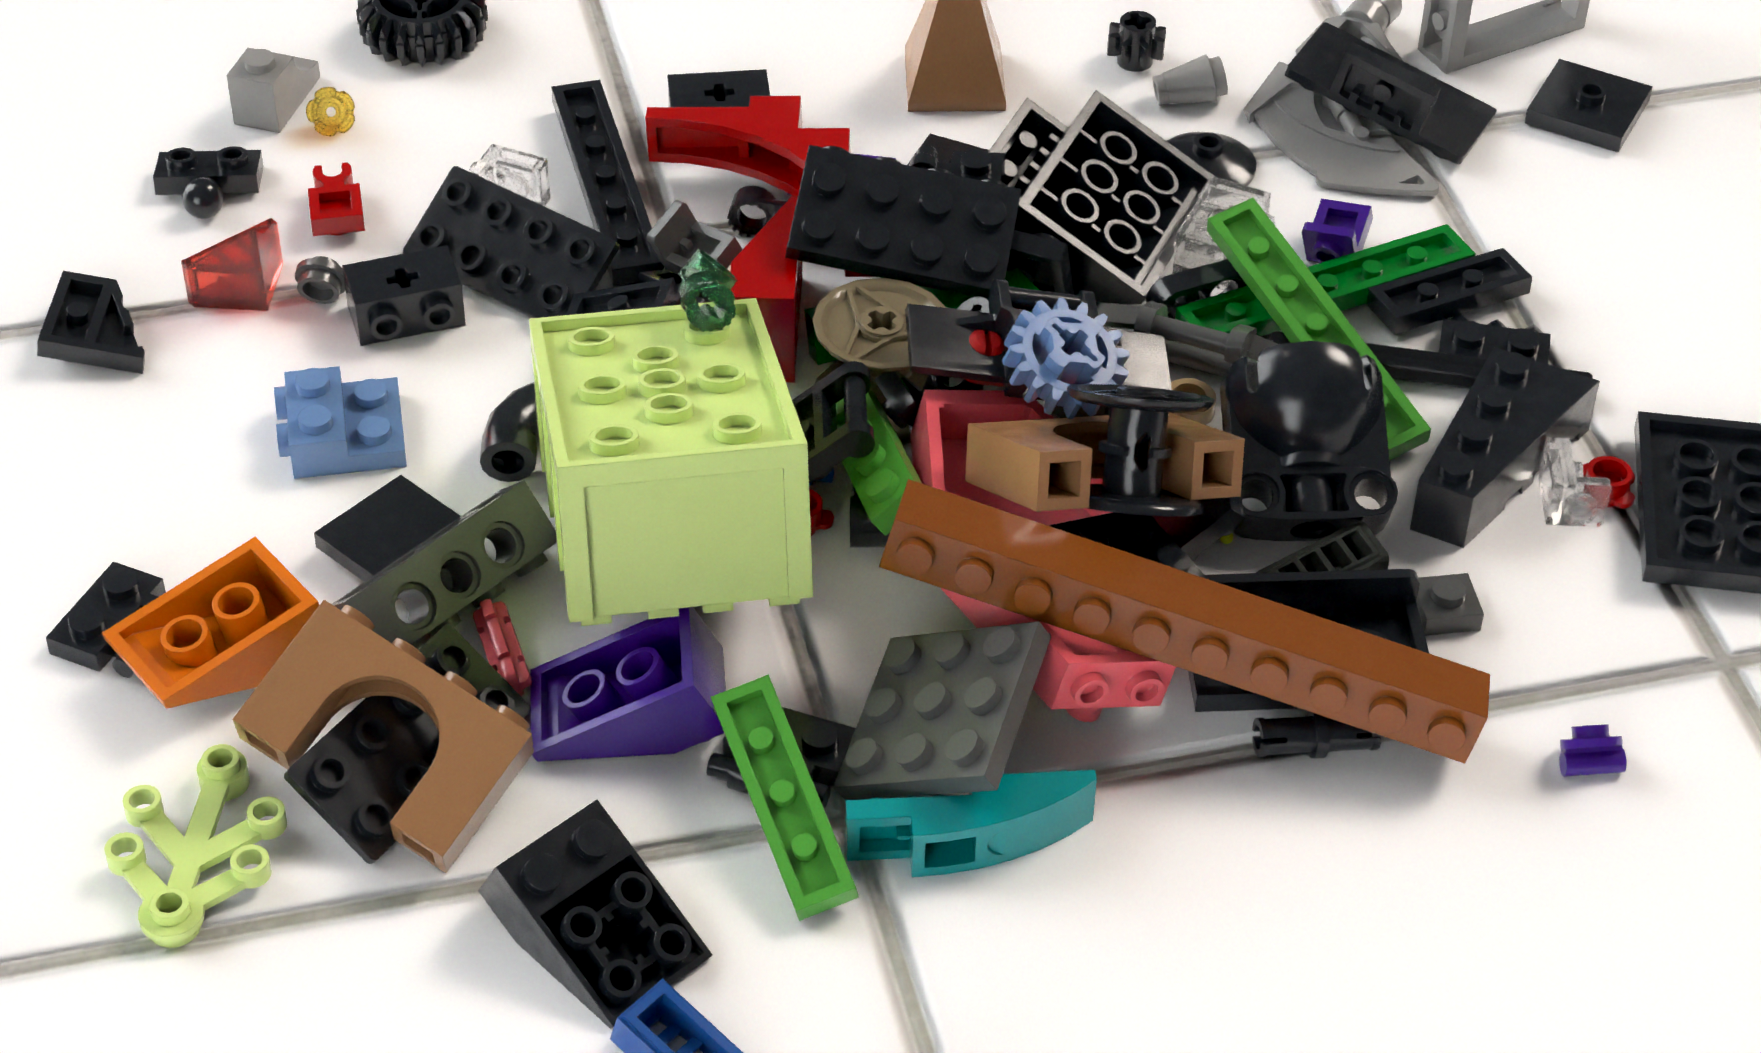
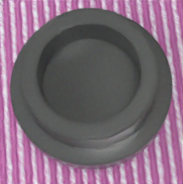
M316 256L298 263L295 271V280L298 283V292L305 299L319 304H330L335 302L339 295L345 292L343 268L335 260L325 256Z

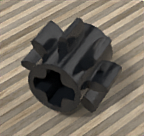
M1127 12L1121 16L1120 23L1111 22L1109 25L1107 56H1117V64L1127 71H1145L1152 66L1153 59L1163 60L1166 27H1156L1155 17L1147 12Z

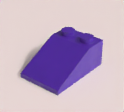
M693 607L679 608V616L646 619L530 669L532 678L530 685L531 733L534 750L532 756L537 762L676 754L724 733L711 700V696L726 691L723 647Z

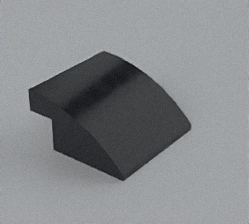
M1095 90L1068 127L1027 97L988 151L1005 153L1003 183L1009 187L1022 189L1014 230L1032 235L1034 233H1046L1054 236L1060 242L1067 243L1074 295H1077L1081 290L1092 291L1096 302L1142 304L1148 297L1149 289L1161 276L1219 182L1217 177L1098 90Z

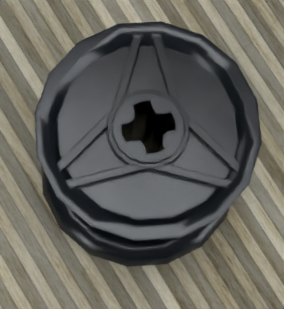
M1070 384L1067 386L1068 394L1078 401L1110 407L1107 440H1100L1098 451L1105 453L1102 484H1090L1088 509L1164 517L1201 515L1204 512V506L1199 500L1186 499L1161 489L1164 459L1171 458L1173 448L1166 446L1169 413L1205 412L1212 407L1215 399L1189 392L1115 384Z

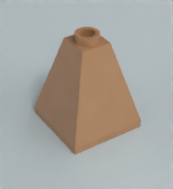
M925 0L905 44L908 112L1006 111L1001 44L987 1Z

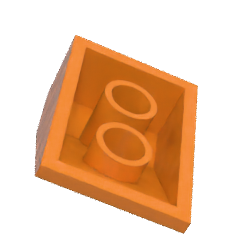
M255 536L108 628L102 634L105 641L160 703L168 709L257 687L318 608L319 602Z

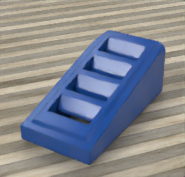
M663 978L617 1017L610 1036V1040L624 1053H696L698 1050L703 1053H743ZM659 1021L667 1028L659 1035H656L650 1028ZM680 1036L687 1042L674 1052L667 1045Z

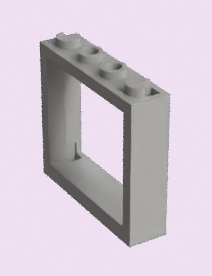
M1425 0L1417 49L1442 72L1448 74L1584 28L1590 0H1562V2L1561 0H1543L1473 24H1469L1473 0Z

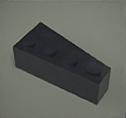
M1494 347L1419 478L1410 530L1464 548L1504 510L1505 503L1516 492L1522 494L1533 483L1534 475L1547 463L1549 465L1554 464L1564 454L1565 446L1573 438L1579 440L1589 431L1600 381L1527 358L1519 353L1508 352Z

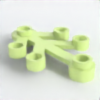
M214 745L208 748L199 760L197 775L201 791L185 836L180 833L165 815L161 794L154 786L138 785L129 789L123 796L122 802L128 823L134 827L141 828L173 866L167 886L146 864V853L140 836L130 832L119 833L112 836L105 844L104 852L109 870L115 875L123 876L143 902L138 910L140 928L147 937L159 946L175 948L188 944L198 935L207 909L246 888L260 887L271 877L272 870L267 850L262 846L254 844L262 839H274L286 830L287 817L285 806L281 800L270 796L254 800L247 808L246 820L214 836L225 801L241 796L250 784L246 758L231 745ZM143 804H150V806L145 808H137ZM265 816H274L270 820H259ZM124 852H133L131 855L119 857ZM231 857L230 870L197 885L201 872ZM258 864L255 868L244 869L247 865Z

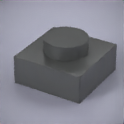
M1468 573L1418 578L1420 586L1417 606L1425 636L1481 630L1484 612Z

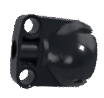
M1304 341L1267 347L1259 353L1258 362L1248 357L1235 361L1224 375L1220 388L1222 428L1224 432L1245 439L1241 484L1242 500L1246 498L1257 499L1267 509L1257 512L1251 511L1243 505L1245 519L1233 533L1242 538L1254 540L1318 541L1342 528L1359 522H1365L1374 535L1380 533L1387 525L1397 502L1398 489L1396 482L1391 477L1382 374L1375 360L1369 355L1360 357L1355 348L1345 344ZM1257 370H1258V381H1259L1258 389H1256ZM1356 497H1371L1376 500L1380 508L1366 509L1356 501Z

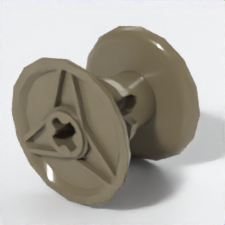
M888 278L860 279L834 288L818 302L812 320L817 340L834 358L840 361L831 364L816 378L815 383L842 364L857 361L865 364L870 370V389L876 394L880 404L886 400V397L874 379L882 372L899 371L922 390L928 374L910 371L905 309L907 304L946 307L931 292L910 282ZM888 417L901 444L910 443L909 425L901 429Z

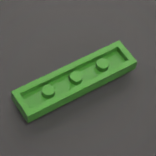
M870 389L866 394L868 423L874 429V449L865 457H847L842 463L870 521L886 536L891 531L908 479L919 483L922 482L876 394ZM844 399L836 403L837 429L845 424Z
M769 674L711 696L714 709L799 921L859 898L853 878Z

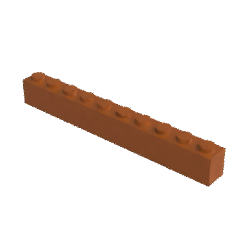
M910 479L907 481L879 564L880 568L1464 764L1488 719L1489 673Z

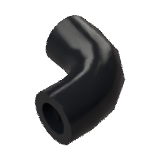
M534 382L512 391L489 415L481 440L480 465L489 477L498 481H520L530 476L535 470L539 437Z

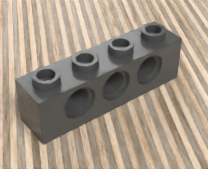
M523 480L497 491L332 603V605L340 610L344 605L357 609L375 625L373 631L391 643L396 638H400L413 645L415 641L427 633L431 638L446 624H450L453 627L458 625L462 620L457 612L471 602L475 608L481 607V601L489 598L492 601L505 591L501 581L514 572L518 578H521L546 563L548 558L544 551L557 543L556 530L526 481ZM485 538H488L495 547V561L486 553ZM442 567L452 577V591L446 589L441 581L440 572ZM397 597L408 608L409 617L407 623L402 621L396 612L395 602Z

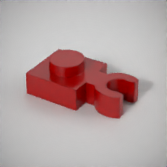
M348 162L342 163V172L336 176L324 175L321 165H315L313 168L315 188H308L313 236H339L351 232L365 231L360 183H353L352 168Z

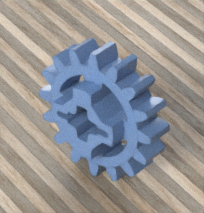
M1059 297L1052 310L1043 300L1037 301L1032 312L1023 310L1004 341L1003 345L1008 350L1002 359L1003 365L1016 368L1009 380L1012 386L1025 384L1028 391L1024 400L1029 403L1038 397L1045 401L1044 413L1050 415L1057 405L1064 408L1068 419H1074L1080 407L1089 416H1093L1100 406L1072 398L1067 392V386L1070 384L1122 385L1128 376L1129 371L1123 366L1130 356L1129 351L1116 348L1123 336L1121 331L1107 332L1103 326L1108 316L1103 313L1094 319L1087 315V303L1081 302L1075 311L1069 309L1065 298Z

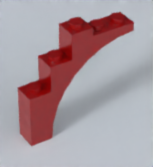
M750 96L749 107H647L645 121L649 162L686 163L724 169L759 179L792 196H798L809 145L818 147L837 146L851 153L850 128L802 127L801 96ZM844 270L845 277H876Z

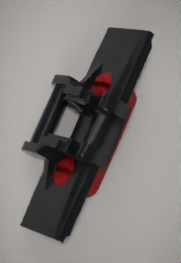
M995 279L989 292V313L907 304L905 316L910 371L920 374L962 378L974 384L1004 387V396L1024 398L1028 391L1025 384L1012 386L1009 380L1016 368L1005 366L1002 362L1008 350L1003 345L1020 313L1023 310L1032 312L1037 301L1043 300L1052 310L1060 297L1065 298L1070 310L1076 311L1081 302L1087 303V315L1094 319L1098 316L1095 295L1092 291L1085 290L1079 291L1077 295L1010 287L1007 280ZM1104 328L1107 332H1109V331H1114V330H1120V329ZM1120 330L1123 336L1116 348L1128 350L1130 354L1123 366L1129 373L1122 385L1172 390L1165 337Z

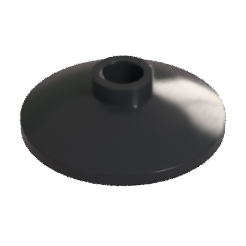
M1198 131L1179 134L1167 140V142L1219 179L1210 196H1223L1238 192L1247 187L1255 177L1257 167L1255 156L1247 146L1232 137L1214 132Z

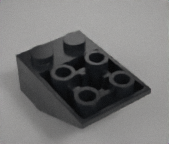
M598 799L496 866L478 890L514 941L610 1029L614 1027L619 1015L662 978L671 986L713 955Z

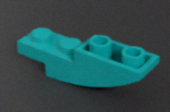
M1062 770L1041 773H1003L997 790L969 792V795L845 800L847 861L910 858L912 878L965 872L1015 860L1065 839L1093 821L1097 784L1096 771Z

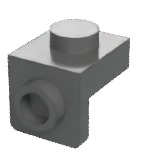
M675 200L647 234V241L666 270L710 289L728 269L734 258L743 250L735 236L697 221L688 205L679 200Z

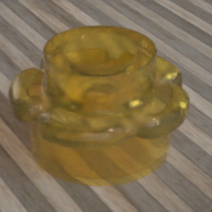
M323 87L317 90L314 94L315 98L307 103V119L309 122L314 123L315 131L323 136L332 137L337 132L345 133L354 124L355 104L352 97L345 91L339 92L333 87ZM328 107L335 109L336 113L333 117L327 115L326 110Z

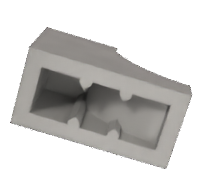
M247 47L226 75L234 124L280 133L319 80L318 61L275 53L267 49Z

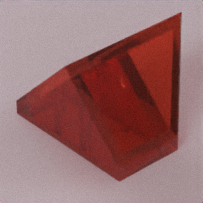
M269 218L181 260L188 302L193 307L268 311L283 266L277 222Z

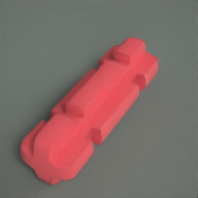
M490 598L480 602L481 608L473 612V619L487 661L520 696H523L525 693L524 689L531 685L532 678L511 622L509 611L504 602L492 603Z

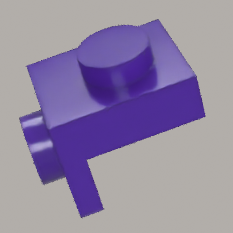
M1321 198L1314 221L1305 222L1301 232L1306 260L1322 263L1363 250L1373 221L1372 206Z

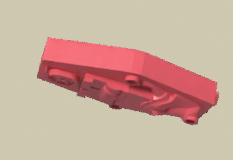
M924 390L910 434L912 463L922 484L1048 526L1113 513L1088 508L1036 512L966 482L968 423L1052 419L1054 417L1051 414L1044 413V407L1037 400L1027 403L1024 398L1004 396V390ZM1091 479L1090 484H1102L1103 479ZM941 588L976 628L1038 621ZM1039 621L1051 635V639L1033 690L1051 710L1066 709L1070 716L1079 721L1094 722L1100 717L1103 708L1161 706L1176 669L1175 666Z

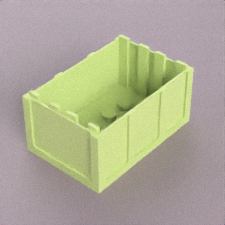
M756 298L529 319L540 462L542 472H546L550 518L555 517L558 563L560 571H564L569 623L581 622V626L612 623L611 615L647 612L648 619L679 616V608L702 606L703 614L733 611V603L764 599H768L770 607L800 604V599L813 597L808 444Z

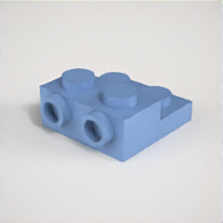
M340 366L284 372L285 386L274 387L277 420L287 419V423L276 424L279 456L291 457L294 479L407 467L397 377L342 383Z

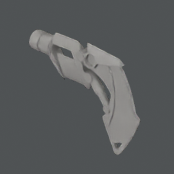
M1355 0L1341 16L1327 18L1322 22H1327L1402 60L1384 34L1385 29L1400 15L1402 11L1401 0ZM1321 23V24L1314 30V32L1295 50L1296 55H1297V53L1302 49V47L1307 43V41L1312 37V35L1317 31V29L1322 25V23ZM1279 61L1243 109L1249 124L1256 120L1264 133L1281 151L1298 165L1316 176V183L1320 187L1379 195L1435 196L1438 194L1439 183L1391 137L1370 138V132L1366 127L1362 126L1357 117L1358 114L1349 112L1342 105L1322 95V105L1331 110L1337 123L1343 126L1345 132L1325 127L1315 108V92L1303 88L1298 82L1286 77L1285 71L1288 64ZM1415 181H1418L1420 184H1410V183H1413V182H1415Z

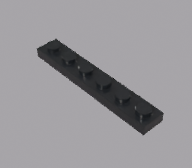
M600 79L551 86L552 103L594 230L614 238L620 245L618 252L607 269L612 285L637 284L639 272L664 270L663 264L647 241V234L652 229Z

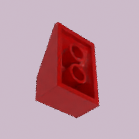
M791 196L731 262L729 284H719L718 301L756 298L787 383H795L803 281V261L785 258L798 196Z

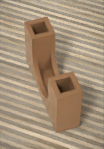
M1169 413L1166 446L1172 447L1173 453L1171 458L1164 459L1162 489L1190 500L1241 497L1245 439ZM1109 415L1074 417V419L1052 418L968 423L965 481L1036 512L1089 508L1091 479H1103L1105 453L1098 451L1100 440H1107Z
M323 600L232 719L239 738L288 770L305 754L330 719L346 705L370 696H393L415 704L434 722L439 732L438 750L432 765L390 821L394 840L444 873H447L534 753L532 733L527 731L530 725L512 709L499 705L495 710L476 698L477 690L461 676L447 671L443 677L424 664L426 662L425 656L410 643L400 638H396L391 643L373 631L375 628L373 622L357 609L344 605L340 610L326 600Z

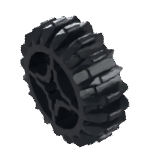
M485 0L357 1V24L363 44L370 46L372 54L383 55L385 62L398 59L402 66H406L411 62L420 63L421 67L428 62H436L442 65L443 60L447 58L458 60L460 59L461 52L474 51L475 43L483 41V34L487 29L488 10Z

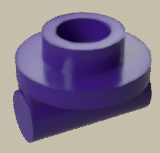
M1609 724L1572 726V738L1560 739L1561 753L1559 756V766L1564 777L1621 773L1626 771L1627 759L1622 746V736H1610Z

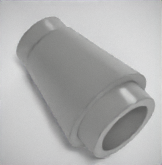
M1207 54L1163 72L1161 75L1152 77L1158 105L1167 103L1217 102V97L1228 94L1226 74L1219 56L1208 58Z

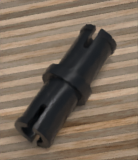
M1309 711L1306 712L1304 717L1268 719L1259 717L1254 719L1252 730L1254 732L1260 731L1261 736H1252L1253 748L1257 757L1308 753L1309 757L1313 759L1325 758L1330 751L1378 750L1382 739L1379 736L1372 737V732Z

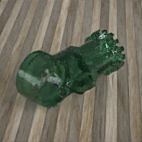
M697 249L678 273L683 279L679 286L680 304L686 312L687 319L694 328L696 327L702 332H710L714 329L720 331L726 325L731 324L732 318L736 315L735 296L731 288L738 279L713 257ZM702 292L701 295L706 298L708 296V300L716 305L711 307L708 304H703L700 307L695 298Z

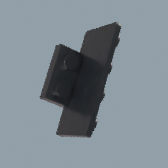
M1327 22L1322 23L1288 64L1285 71L1286 77L1298 82L1303 88L1317 92L1342 105L1349 112L1360 114L1385 127L1392 134L1404 137L1430 150L1435 156L1455 164L1463 162L1497 112L1496 108Z
M454 166L449 171L404 246L403 254L447 245L461 284L531 318L566 315L575 294L595 291L618 252L620 245L614 238L461 167Z
M444 625L418 649L426 658L424 663L426 666L443 677L447 671L461 676L477 690L476 698L496 710L499 705H504L523 718L530 713V705L452 625ZM393 696L366 697L284 773V779L366 863L373 864L396 842L393 837L390 821L432 765L438 750L439 732L431 718L422 709L407 700Z

